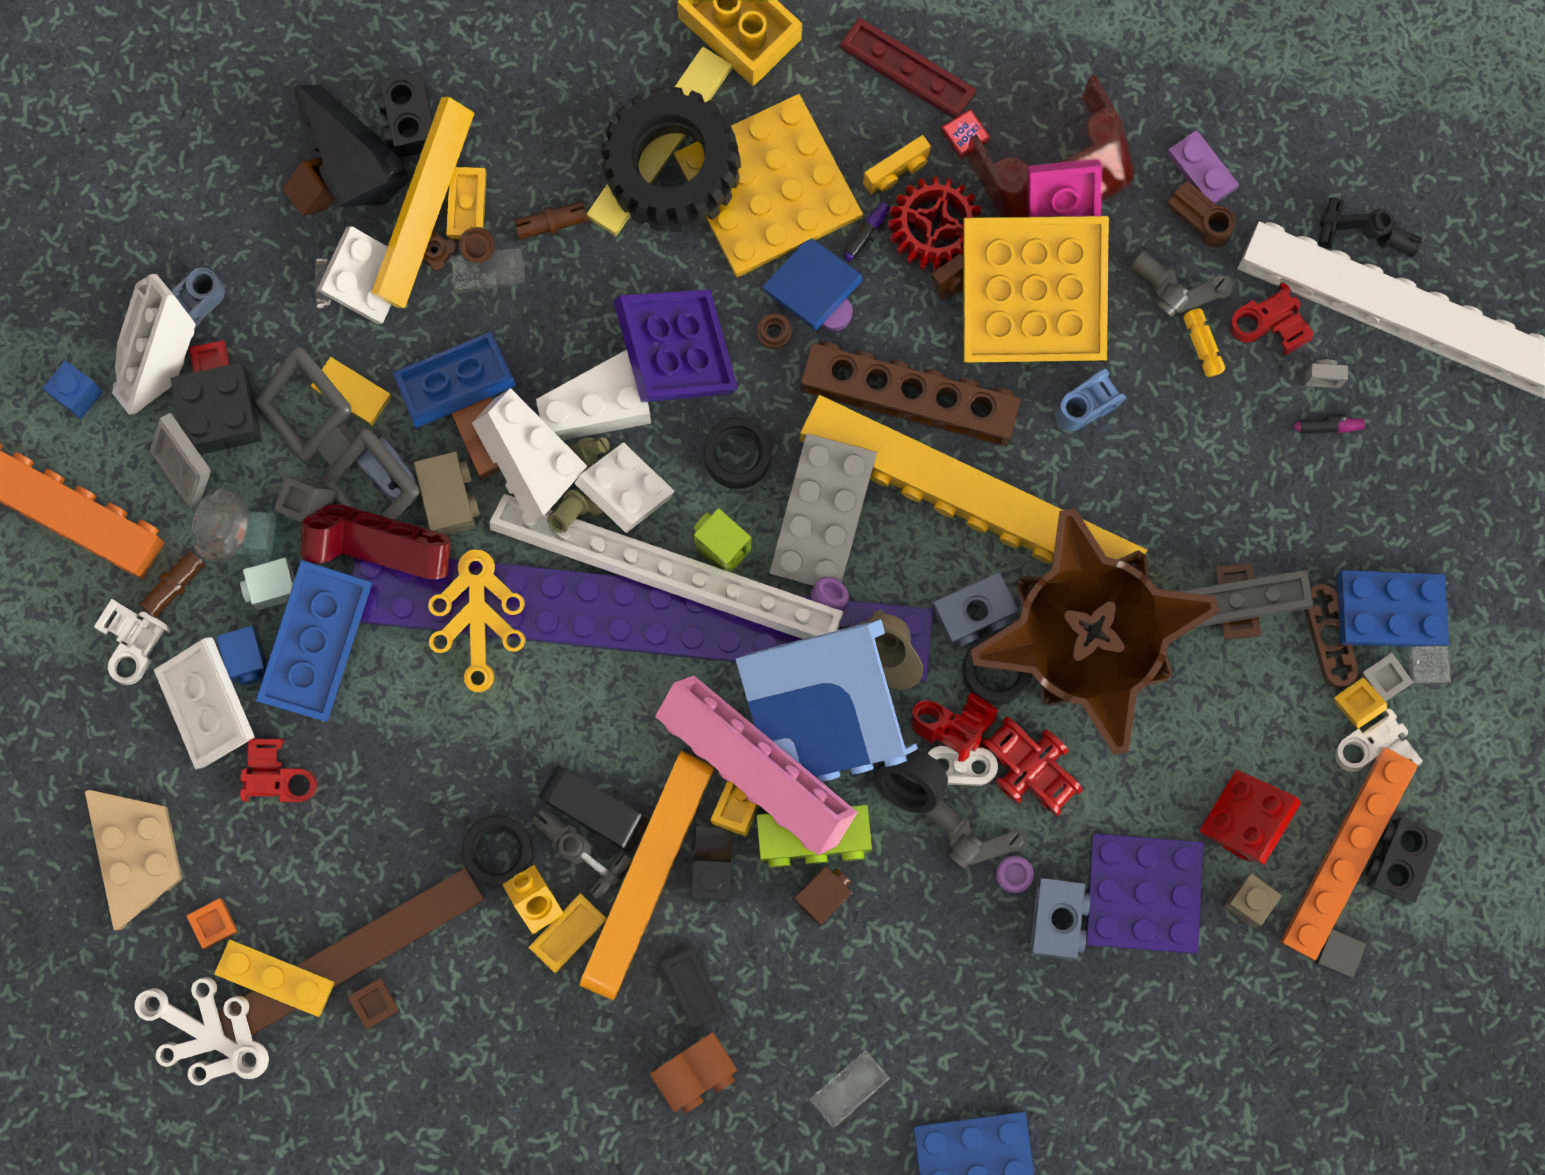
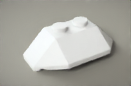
M150 274L147 278L136 283L117 342L115 361L117 382L113 383L112 394L129 415L136 414L172 387L170 378L179 376L196 325L157 274Z

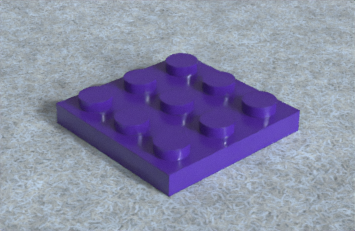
M710 290L620 295L613 301L641 403L727 395L738 390Z
M1092 834L1088 886L1090 908L1086 922V945L1198 954L1203 842Z

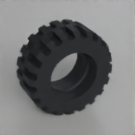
M671 87L670 93L663 94L661 88L650 90L652 96L645 99L639 94L631 99L633 103L631 108L627 109L622 106L617 111L618 122L616 124L613 122L609 123L605 131L608 140L602 142L601 154L604 161L601 164L612 195L624 212H629L634 221L641 225L647 222L653 230L662 231L663 226H669L671 232H682V225L691 224L692 229L702 226L700 219L708 216L712 220L720 214L718 207L721 203L725 206L728 205L732 199L731 189L738 186L740 179L738 169L741 168V158L731 123L726 115L720 113L719 106L712 100L704 102L702 94L693 90L689 93V96L684 95L682 88ZM671 133L685 134L698 140L704 149L705 159L701 169L691 180L676 187H659L643 179L639 171V159L644 149L653 140Z

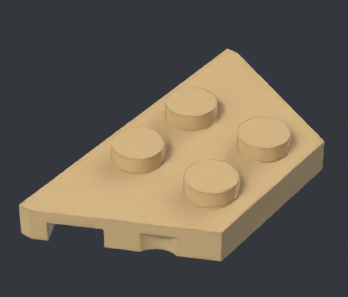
M88 790L85 791L112 925L113 929L118 931L125 928L128 922L140 912L149 908L157 901L158 897L182 880L167 807Z

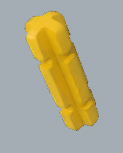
M1197 308L1188 311L1183 319L1187 329H1191L1190 337L1199 360L1204 361L1202 367L1205 375L1213 377L1221 374L1225 370V365L1221 356H1217L1219 350L1209 325L1205 326L1204 324L1207 320L1203 310Z

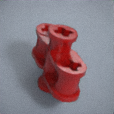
M1005 717L1002 720L1003 725L991 738L981 741L982 747L991 751L996 757L997 762L1009 771L1003 778L998 777L995 780V784L1016 804L1022 801L1021 796L1028 790L1051 814L1058 817L1062 813L1061 808L1074 794L1079 795L1083 791L1080 784L1055 762L1060 755L1066 756L1069 752L1068 748L1057 736L1047 729L1043 730L1041 733L1042 738L1035 743L1015 721ZM1007 736L1011 737L1003 746H1000V743ZM1049 748L1050 751L1042 759H1039V756ZM1024 774V778L1017 785H1014V782ZM1061 787H1063L1064 789L1060 792V794L1056 798H1054L1053 795Z

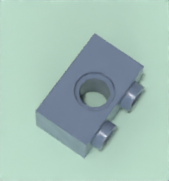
M1000 572L933 602L931 607L949 646L951 647L959 643L961 648L981 639L979 633L991 628L993 633L1005 629L1013 624L1011 619L1018 613V609ZM971 605L982 607L985 611V619L973 621L967 615V607Z
M1045 878L1037 880L1029 954L1074 960L1078 958V952L1084 953L1086 930H1081L1082 915L1088 916L1090 908V893H1085L1086 884ZM1055 910H1063L1069 915L1070 924L1066 930H1059L1053 925L1051 917Z

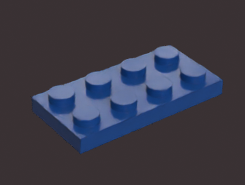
M300 559L256 701L325 722L328 721L372 581Z

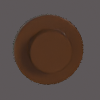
M471 227L462 233L459 239V250L466 260L473 263H481L488 260L493 254L495 242L489 231L481 227Z

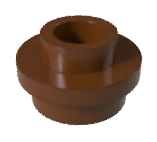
M768 314L758 322L757 338L767 348H782L791 339V323L781 314ZM771 327H778L781 330V334L778 337H771L767 331Z

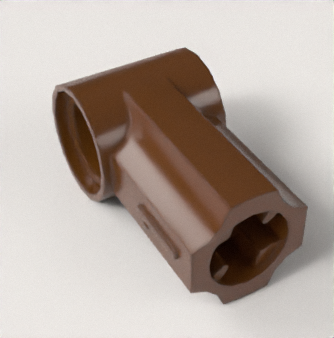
M1187 181L1182 184L1167 202V207L1195 229L1206 245L1213 248L1223 247L1231 238L1235 226L1234 214L1226 207L1217 206L1190 182ZM1220 222L1225 226L1226 230L1215 232L1209 227V224Z

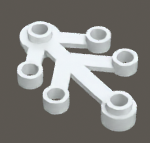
M200 978L193 983L191 988L193 997L198 1000L204 1023L169 1004L167 995L160 989H148L137 996L135 1010L140 1018L152 1021L161 1017L197 1038L180 1044L167 1042L161 1045L156 1051V1060L160 1065L169 1067L180 1059L212 1050H217L229 1057L211 1064L207 1061H198L193 1064L188 1070V1078L194 1085H203L212 1078L233 1072L244 1079H254L263 1074L267 1069L269 1063L268 1052L262 1044L252 1040L246 1014L249 1011V1003L243 996H234L224 1004V1014L232 1021L236 1042L224 1036L214 1000L217 984L212 978ZM200 983H206L209 986L210 991L207 996L200 993ZM151 997H156L159 1000L160 1006L158 1010L151 1008L149 1004ZM233 1001L241 1005L242 1011L240 1014H235L231 1010ZM165 1048L173 1051L174 1058L172 1061L165 1059L163 1055ZM247 1053L254 1054L256 1057L255 1065H249L246 1062L245 1056ZM197 1067H202L206 1071L205 1079H199L196 1076L195 1071Z

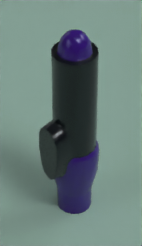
M881 202L865 219V223L844 250V259L846 261L856 259L869 240L873 241L884 227L882 223L885 215L890 210L887 204Z

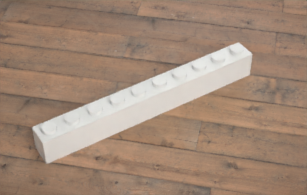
M1259 221L1255 227L1237 268L1238 270L1278 287L1280 283H1286L1291 292L1545 399L1544 336L1521 332L1516 329L1514 324L1505 320L1490 319L1483 316V313L1475 307L1459 306L1450 302V299L1442 293L1421 290L1411 280L1405 278L1395 279L1383 274V270L1375 265H1362L1352 261L1350 256L1342 251L1326 250L1317 246V242L1305 236L1295 237L1286 233L1283 227L1275 223L1267 222L1264 224Z

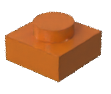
M221 898L186 915L202 949L205 950L239 932Z

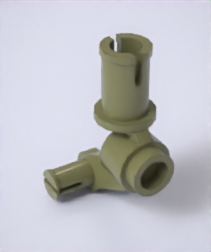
M590 437L582 438L576 444L567 445L587 465L584 471L599 461L598 453H606V450H609V442L604 437L595 440ZM578 487L577 490H568L563 494V501L548 515L547 523L554 531L565 533L579 515L589 512L591 516H597L603 510Z

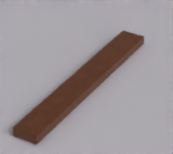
M464 868L303 961L297 967L334 981L335 983L332 988L334 989L485 900L469 871ZM256 991L243 996L249 1003V1011L246 1014L251 1036L298 1010L293 1006ZM236 1001L231 1004V1010L235 1014H240L242 1011L241 1005ZM222 1008L218 1011L224 1036L236 1042L232 1021L224 1014Z

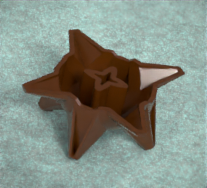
M1071 508L1059 511L1052 569L1044 576H1020L1015 583L1023 607L1020 619L973 648L971 655L974 666L1032 673L1040 684L1041 702L1048 706L1068 702L1082 705L1115 755L1129 752L1137 693L1147 685L1168 681L1173 673L1167 658L1169 643L1219 613L1216 596L1157 589L1149 579L1147 556L1139 550L1118 560L1106 557L1077 510ZM1101 616H1104L1099 626L1101 629L1100 633L1092 636L1087 644H1084L1089 634L1087 631L1088 627L1099 621Z

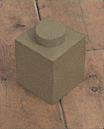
M1251 873L1241 879L1223 907L1250 927L1256 928L1262 926L1282 895Z

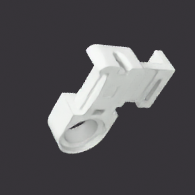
M113 599L110 600L94 626L106 635L110 631L119 636L117 641L120 644L109 660L108 671L114 680L123 685L135 684L143 677L152 662L147 657L164 630L170 633V628L160 620L146 612L136 614ZM115 612H117L116 616H115L114 619L112 620V622H111V624L109 625V627L106 628L107 625H108V623L110 622V620H111L112 617L114 616ZM139 615L144 618L142 621L137 619ZM124 658H132L136 662L135 673L127 678L120 677L117 673L118 663Z
M1386 709L1383 712L1385 718L1362 733L1360 729H1357L1343 739L1337 747L1335 754L1338 765L1349 772H1357L1376 760L1382 747L1389 748L1418 764V766L1423 760L1408 741L1404 740L1408 730L1403 723L1399 725L1396 722L1397 716L1391 709ZM1353 744L1360 747L1363 751V760L1359 763L1348 762L1343 756L1345 746Z

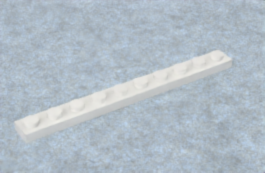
M506 494L503 495L490 520V530L801 639L837 631L843 618V611L578 519L573 521L565 533H558L547 523V517L553 512L552 510H549L543 517L526 525L521 515L524 512L517 499Z

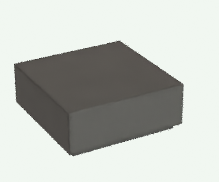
M1332 929L1321 949L1316 964L1348 978H1353L1366 943Z

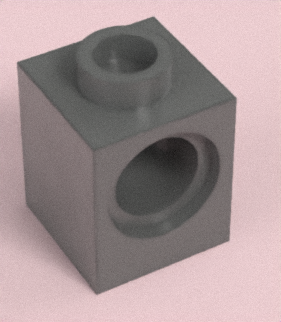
M285 476L274 511L302 522L304 518L318 509L333 504L337 490L308 478Z

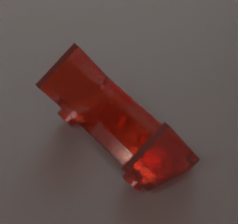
M1096 75L1089 77L1082 96L1083 101L1092 114L1087 125V134L1093 146L1059 163L1099 159L1102 165L1101 202L1130 186L1134 177V167L1122 120ZM978 135L971 136L966 157L999 216L1028 217L1027 165L1022 160L1013 157L1005 158L994 164Z

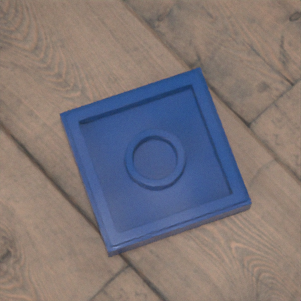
M811 238L804 242L762 288L764 293L817 331L863 281V278L858 271Z

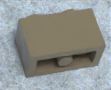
M452 452L414 462L430 530L448 535L476 528L474 517L480 516L476 496L468 495L466 483L472 482L467 460L460 462L457 452Z

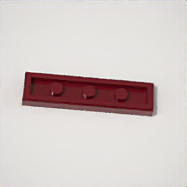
M860 17L857 18L840 43L841 50L953 119L963 113L976 93V88Z

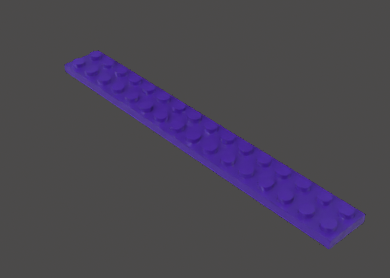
M354 558L352 575L372 581L359 623L442 631L469 603V587L452 602L451 611L447 615H433L429 610L428 603L434 595L441 594L459 576L458 563L460 559L449 558L448 575L446 577L427 579ZM473 561L470 564L472 574L479 575L482 572L483 567L479 561ZM494 563V575L513 593L520 594L525 600L523 611L516 615L507 614L502 608V601L485 587V602L513 629L523 632L526 641L736 663V658L751 652L802 640L796 636L622 576ZM797 595L811 600V596ZM510 597L507 600V607L512 611H516L520 607V601L516 597ZM442 598L436 599L434 602L435 610L438 612L445 611L447 607L446 601ZM848 600L842 609L843 618L838 630L867 622L874 612L879 609L883 610L886 614L900 618L910 629L911 645L923 665V676L919 682L926 683L933 609ZM470 623L460 634L470 635ZM485 623V635L487 637L501 638ZM514 633L508 637V639L521 640L519 635Z

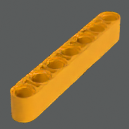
M684 751L679 753L579 984L580 987L614 1001L715 767L708 761Z

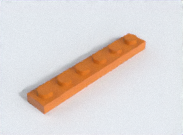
M1387 747L1381 748L1280 940L1281 943L1316 961L1418 764Z

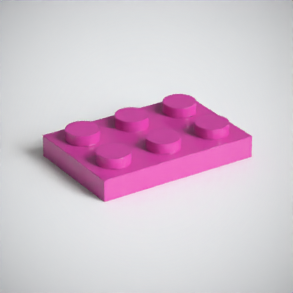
M1099 159L1028 166V217L1101 216L1102 165Z

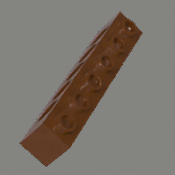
M821 342L820 345L812 343L800 392L817 397L821 395L832 401L997 445L1008 446L1021 398L1014 397L1012 391L1004 388H994L993 391L980 388L979 383L970 379L950 380L944 378L945 375L936 370L925 369L924 372L910 369L909 364L898 360H890L889 363L875 360L876 357L873 354L864 351H855V354L841 351L840 346L830 342ZM844 367L851 372V377L846 380H838L833 376L832 371L835 368ZM872 376H878L885 381L886 386L878 390L873 389L867 384V380ZM907 385H912L919 389L921 395L917 398L909 399L903 395L901 389ZM943 394L949 395L954 399L955 405L950 408H943L937 403L936 398ZM983 404L988 408L990 414L986 417H977L971 411V406Z

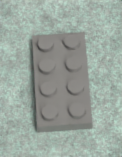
M806 433L769 574L815 586L819 579L824 577L833 578L842 583L877 455L876 451Z

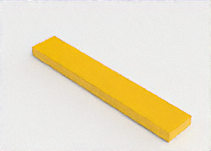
M441 97L371 294L396 308L406 307L474 116V112L450 97Z

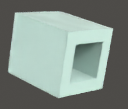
M286 558L243 569L245 581H241L240 586L246 603L251 602L257 610L287 602L295 577L292 565Z

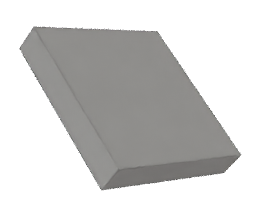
M169 413L159 418L150 453L187 506L191 507L201 501L211 470L173 415Z

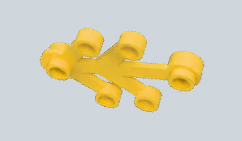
M476 549L466 552L460 558L458 563L459 576L441 594L434 595L429 600L428 607L430 612L435 616H444L451 611L452 602L469 587V603L442 631H437L431 635L429 645L437 653L448 651L452 647L453 640L470 623L471 666L464 673V682L471 691L483 692L493 685L495 679L493 669L486 664L485 623L502 638L503 645L508 651H519L526 643L523 632L513 629L485 602V587L502 601V608L509 615L521 613L525 607V600L520 594L513 593L494 575L495 564L492 557L487 552ZM473 561H479L482 564L483 569L479 575H474L470 571V564ZM510 597H516L520 601L518 610L512 611L507 607V600ZM438 598L446 601L447 607L443 612H438L434 608V602ZM510 634L519 635L521 643L518 647H511L508 644ZM438 635H443L447 639V646L444 649H440L435 645V638ZM475 671H481L485 676V680L481 685L475 684L472 680V674Z

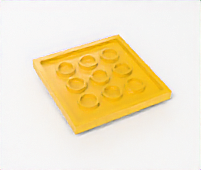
M800 94L731 125L733 133H735L741 158V168L738 169L740 179L737 188L731 189L732 199L728 205L725 206L721 203L718 207L720 214L712 220L708 216H705L736 278L798 249L811 238L817 240L863 217L860 207ZM699 141L674 152V158L686 182L699 172L705 159L704 149Z
M1109 216L963 218V361L1107 360Z

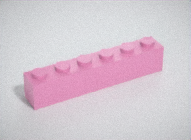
M693 675L673 683L655 716L671 734L680 737L692 748V751L698 757L707 760L719 771V774L724 779L733 782L740 788L751 802L760 805L773 816L774 821L778 825L787 828L801 840L802 845L806 849L820 855L839 844L858 813L697 677Z

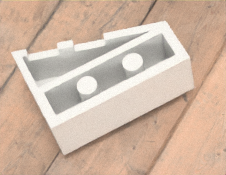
M627 350L536 399L539 417L562 441L651 424L648 402L641 403Z

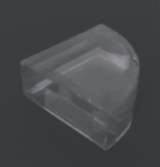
M315 259L316 308H329L331 306V298L316 291L330 263L328 259Z

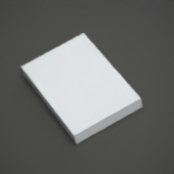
M213 637L200 640L154 669L195 769L206 767L255 738Z

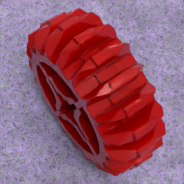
M937 176L932 178L931 185L927 186L924 179H919L917 184L918 190L910 184L906 186V196L898 194L895 200L898 206H892L889 213L893 219L888 221V229L894 231L890 235L891 243H900L896 250L898 255L909 252L906 260L908 264L914 263L916 258L920 259L919 269L921 271L925 270L927 262L933 263V271L935 272L940 268L941 262L946 264L959 254L963 256V225L958 223V219H954L948 214V204L958 211L962 220L963 218L978 217L982 211L981 206H971L975 200L974 194L963 196L965 190L963 184L959 185L955 190L951 188V178L945 181V185H939ZM937 201L935 206L930 209L918 208L917 211L913 210L921 203ZM938 212H941L939 229H936L934 236L931 237L932 220H936ZM907 223L913 224L914 229L924 234V244L914 238ZM954 237L959 238L949 246L934 248L941 239L953 240Z

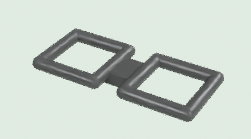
M294 348L254 397L255 406L301 461H310L317 451L325 458L331 467L320 479V484L337 490L334 499L336 504L359 509L337 481L367 447L402 490L381 514V516L397 520L419 495V487L372 430L363 429L357 437L343 422L351 412L349 402L304 348ZM299 366L335 408L306 443H304L271 402L272 398Z

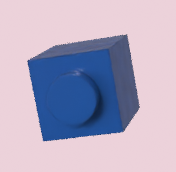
M66 360L42 388L53 400L80 420L103 393L94 381Z
M253 626L216 636L223 663L230 680L233 683L239 682L240 686H247L261 681L260 675L264 674L267 662L258 631Z

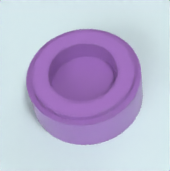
M846 298L821 325L824 329L836 332L845 329L849 325L853 313L849 300Z
M829 577L819 579L810 594L812 601L842 611L849 600V594L845 586L838 580Z
M1020 856L1005 858L996 869L997 883L1008 893L1023 892L1033 881L1034 872L1031 864Z

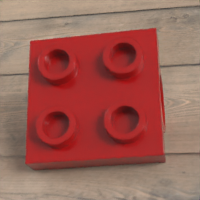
M1236 769L1199 831L1203 836L1219 843L1224 849L1247 862L1254 860L1264 865L1300 806L1301 801L1288 792Z

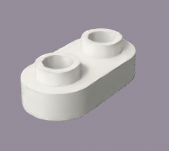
M948 746L935 747L928 753L936 760L942 759L948 763V770L946 771L948 785L982 786L989 783L995 777L998 770L996 757L985 748H978L975 752L971 750L969 758L964 762L958 761L959 754ZM973 762H982L985 766V771L982 774L974 773L972 770Z

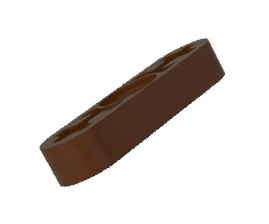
M1318 584L1310 589L1312 600L1317 597V593H1320L1322 598L1328 597L1329 603L1324 606L1326 617L1334 614L1335 619H1327L1317 624L1316 619H1320L1323 616L1319 605L1304 610L1324 681L1333 688H1345L1357 678L1358 666L1352 645H1341L1339 640L1336 646H1328L1321 640L1320 635L1324 627H1333L1340 635L1339 609L1336 591L1329 585ZM1340 649H1343L1345 654L1338 656L1339 664L1341 667H1347L1349 673L1344 675L1343 681H1341L1339 675L1333 676L1331 670L1336 667L1335 657L1332 656L1329 659L1326 657V654L1335 653Z

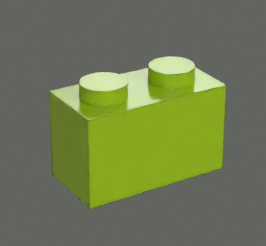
M719 508L713 515L709 512L704 514L694 526L696 530L694 534L695 550L714 567L732 573L751 552L752 537Z

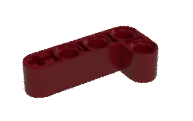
M330 504L318 509L302 520L300 557L307 562L325 563L340 554H345L422 578L441 579L448 575L451 540L450 537L443 533L350 506Z

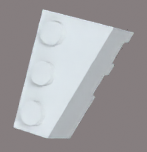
M511 388L494 398L472 422L493 464L497 462L507 481L505 484L510 494H514L524 513L521 515L526 525L543 517L587 467Z

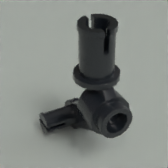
M1337 197L1329 198L1326 214L1321 216L1320 219L1322 230L1317 242L1319 246L1331 248L1336 230L1361 229L1365 237L1377 239L1380 247H1391L1410 258L1414 257L1420 250L1421 245L1419 244L1422 243V237L1397 227V223L1394 221L1390 211L1375 209L1367 214L1340 215L1344 201L1342 199L1339 200Z

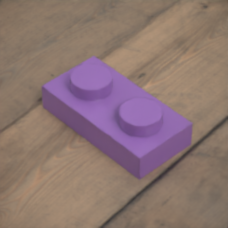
M1197 130L1171 147L1167 152L1188 182L1215 204L1235 191L1239 186L1238 182Z

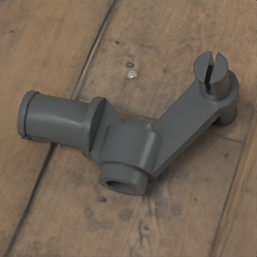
M1145 250L1136 258L1131 266L1133 271L1139 273L1155 286L1154 290L1159 298L1155 305L1171 318L1175 313H1182L1218 298L1221 300L1227 299L1232 292L1231 281L1223 275L1216 276L1213 281L1188 291L1181 284L1177 283L1176 273L1173 268L1167 269Z
M940 799L937 806L931 812L924 814L949 835L947 839L951 842V848L953 849L949 856L964 869L969 864L975 865L1012 851H1021L1028 844L1026 833L1020 829L1011 830L1004 835L982 842L972 833L970 819L967 816L963 819L944 803L942 799Z
M543 808L538 812L548 822L547 824L534 816L531 825L553 843L552 847L556 851H560V854L565 859L574 864L586 862L601 874L593 886L588 889V892L599 901L613 884L617 886L621 881L619 876L633 861L620 851L612 863L605 867L590 855V842L576 833V828L573 825L567 826L549 808Z

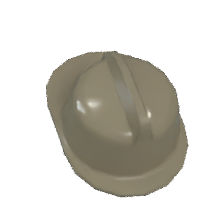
M879 609L874 612L867 622L860 624L882 620L885 634L874 639L887 685L898 690L910 689L917 685L923 676V665L911 645L910 629L900 618L886 614L883 610Z

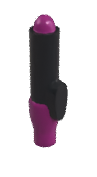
M1328 414L1325 419L1299 420V422L1294 424L1293 429L1300 432V434L1347 433L1355 430H1364L1365 422L1364 418H1350L1346 414Z

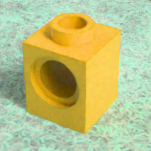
M535 865L518 873L512 879L502 884L514 907L532 934L564 915L560 905Z

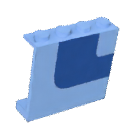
M881 619L751 652L736 658L754 726L815 777L818 776L821 782L840 777L839 771L851 769L852 774L872 770L873 763L884 761L885 767L907 761V754L918 749L916 743L905 746L874 639L885 634Z

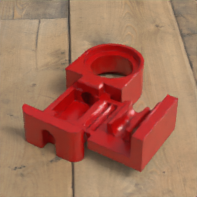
M1280 283L1279 292L1259 304L1252 300L1236 310L1231 320L1230 331L1236 340L1249 343L1270 332L1272 326V332L1274 334L1278 332V335L1284 340L1281 344L1284 347L1282 352L1286 356L1312 340L1314 333L1298 313L1301 306L1298 298H1291L1289 286L1286 283ZM1242 317H1250L1255 320L1257 328L1252 332H1243L1237 326V321ZM1300 333H1302L1301 336L1297 337L1296 339L1292 340L1291 342H1288L1290 339H1292V338H1294L1295 336H1297V335H1299Z
M972 692L968 695L967 704L964 706L961 715L956 713L954 717L951 711L937 702L924 700L918 702L913 707L910 725L916 734L928 742L932 743L934 740H938L959 754L958 761L964 762L969 758L971 750L975 752L979 748L982 733L996 721L998 709ZM923 714H929L934 716L937 721L934 723H924L918 717Z
M251 739L248 741V767H252V774H250V768L241 771L243 789H241L240 797L244 802H249V796H279V802H302L309 800L316 793L317 779L311 771L303 768H281L279 774V767H282V762H277L278 749H282L284 739ZM257 744L259 746H276V748H257ZM297 774L306 776L310 783L308 792L303 796L293 794L289 787L290 780Z

